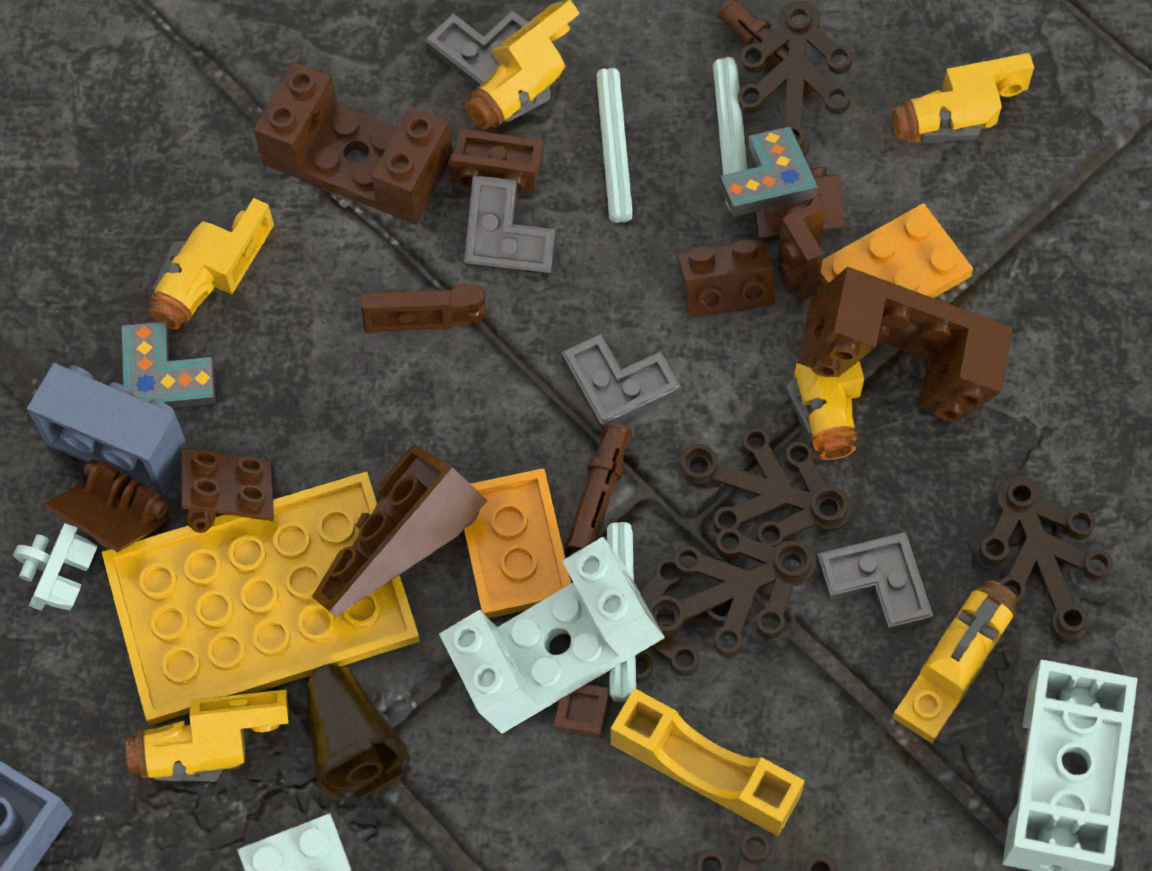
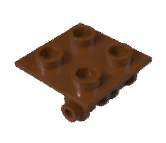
M181 448V508L188 509V526L197 533H204L213 526L217 513L273 521L271 461L259 460L251 456L238 457L218 454L209 450Z
M91 459L86 464L83 472L84 475L88 476L86 481L45 502L43 506L58 515L64 523L79 528L95 538L100 545L113 549L116 552H120L169 523L170 520L164 516L168 509V503L163 501L164 496L155 492L137 479L130 482L131 477L129 474H120L121 470L112 466L104 459L99 461Z

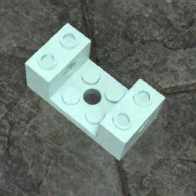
M604 537L562 561L573 583L511 620L496 627L481 610H478L439 634L478 712L501 733L513 728L559 699L665 638L625 565ZM560 634L570 635L571 645L565 653L561 655L550 654L549 646L556 636Z
M1040 660L1028 686L1023 728H1028L1018 804L1008 822L1002 865L1031 871H1110L1114 866L1138 678ZM1069 752L1082 755L1087 761L1088 771L1082 775L1070 774L1062 765V756Z

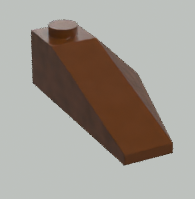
M413 443L383 478L376 490L382 495L371 515L369 513H362L355 525L359 529L358 537L352 546L345 547L338 552L312 598L335 617L457 537L464 528L470 526L476 520L479 510L488 500L453 467Z

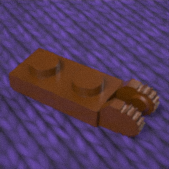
M471 283V285L458 284L451 291L425 288L413 292L380 290L375 293L361 294L364 330L366 332L452 329V327L469 326L470 324L474 326L475 324L479 325L480 322L486 319L487 315L485 290L482 289V286L479 287L477 284L473 285Z

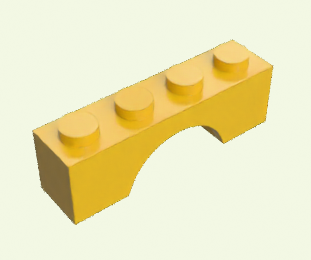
M635 688L611 727L612 746L778 837L801 797L805 780L762 757H745L713 743L691 728L676 710Z

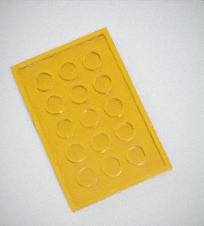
M367 471L274 499L273 521L221 515L215 517L213 526L204 533H197L189 526H185L139 540L120 552H116L113 549L102 552L143 711L149 726L190 714L191 700L258 693L312 676L318 668L325 665L344 666L420 642L400 575L336 617L312 598L338 552L345 547L352 546L358 537L359 529L355 525L362 513H369L371 515L377 505Z

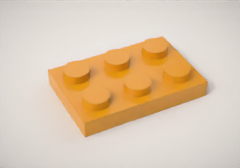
M923 203L824 258L819 280L825 287L848 266L935 298L970 278L973 267Z
M545 469L471 483L488 500L479 510L476 520L470 526L464 528L481 611L488 618L526 611L570 585L569 573L562 562L565 559Z

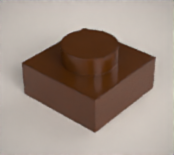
M585 684L559 699L554 723L556 731L603 739L611 700L610 688Z

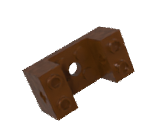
M294 61L254 128L263 165L414 225H417L449 165V156L453 153L449 121L409 106L398 127L338 104L332 76ZM356 149L364 150L369 154L364 161L359 163H352L346 160L347 154Z
M847 266L810 299L797 363L812 368V371L819 376L838 378L876 348L877 344L885 343L902 349L910 357L928 359L919 407L934 412L935 416L942 420L960 421L1001 393L1012 327Z

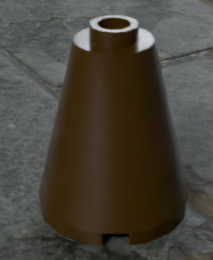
M334 664L318 668L306 684L315 780L318 789L323 797L333 801H343L340 793L355 792L357 799L384 790L403 775L401 768L403 762L406 761L408 764L410 762L406 745L348 668Z

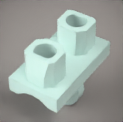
M64 523L50 555L44 552L49 539L42 535H36L31 547L26 545H18L13 556L24 564L19 574L21 579L31 582L37 569L43 571L30 601V607L42 611L45 604L52 607L71 610L81 584L59 576V571L63 562L87 571L97 549L96 544L75 534L78 529L77 527Z

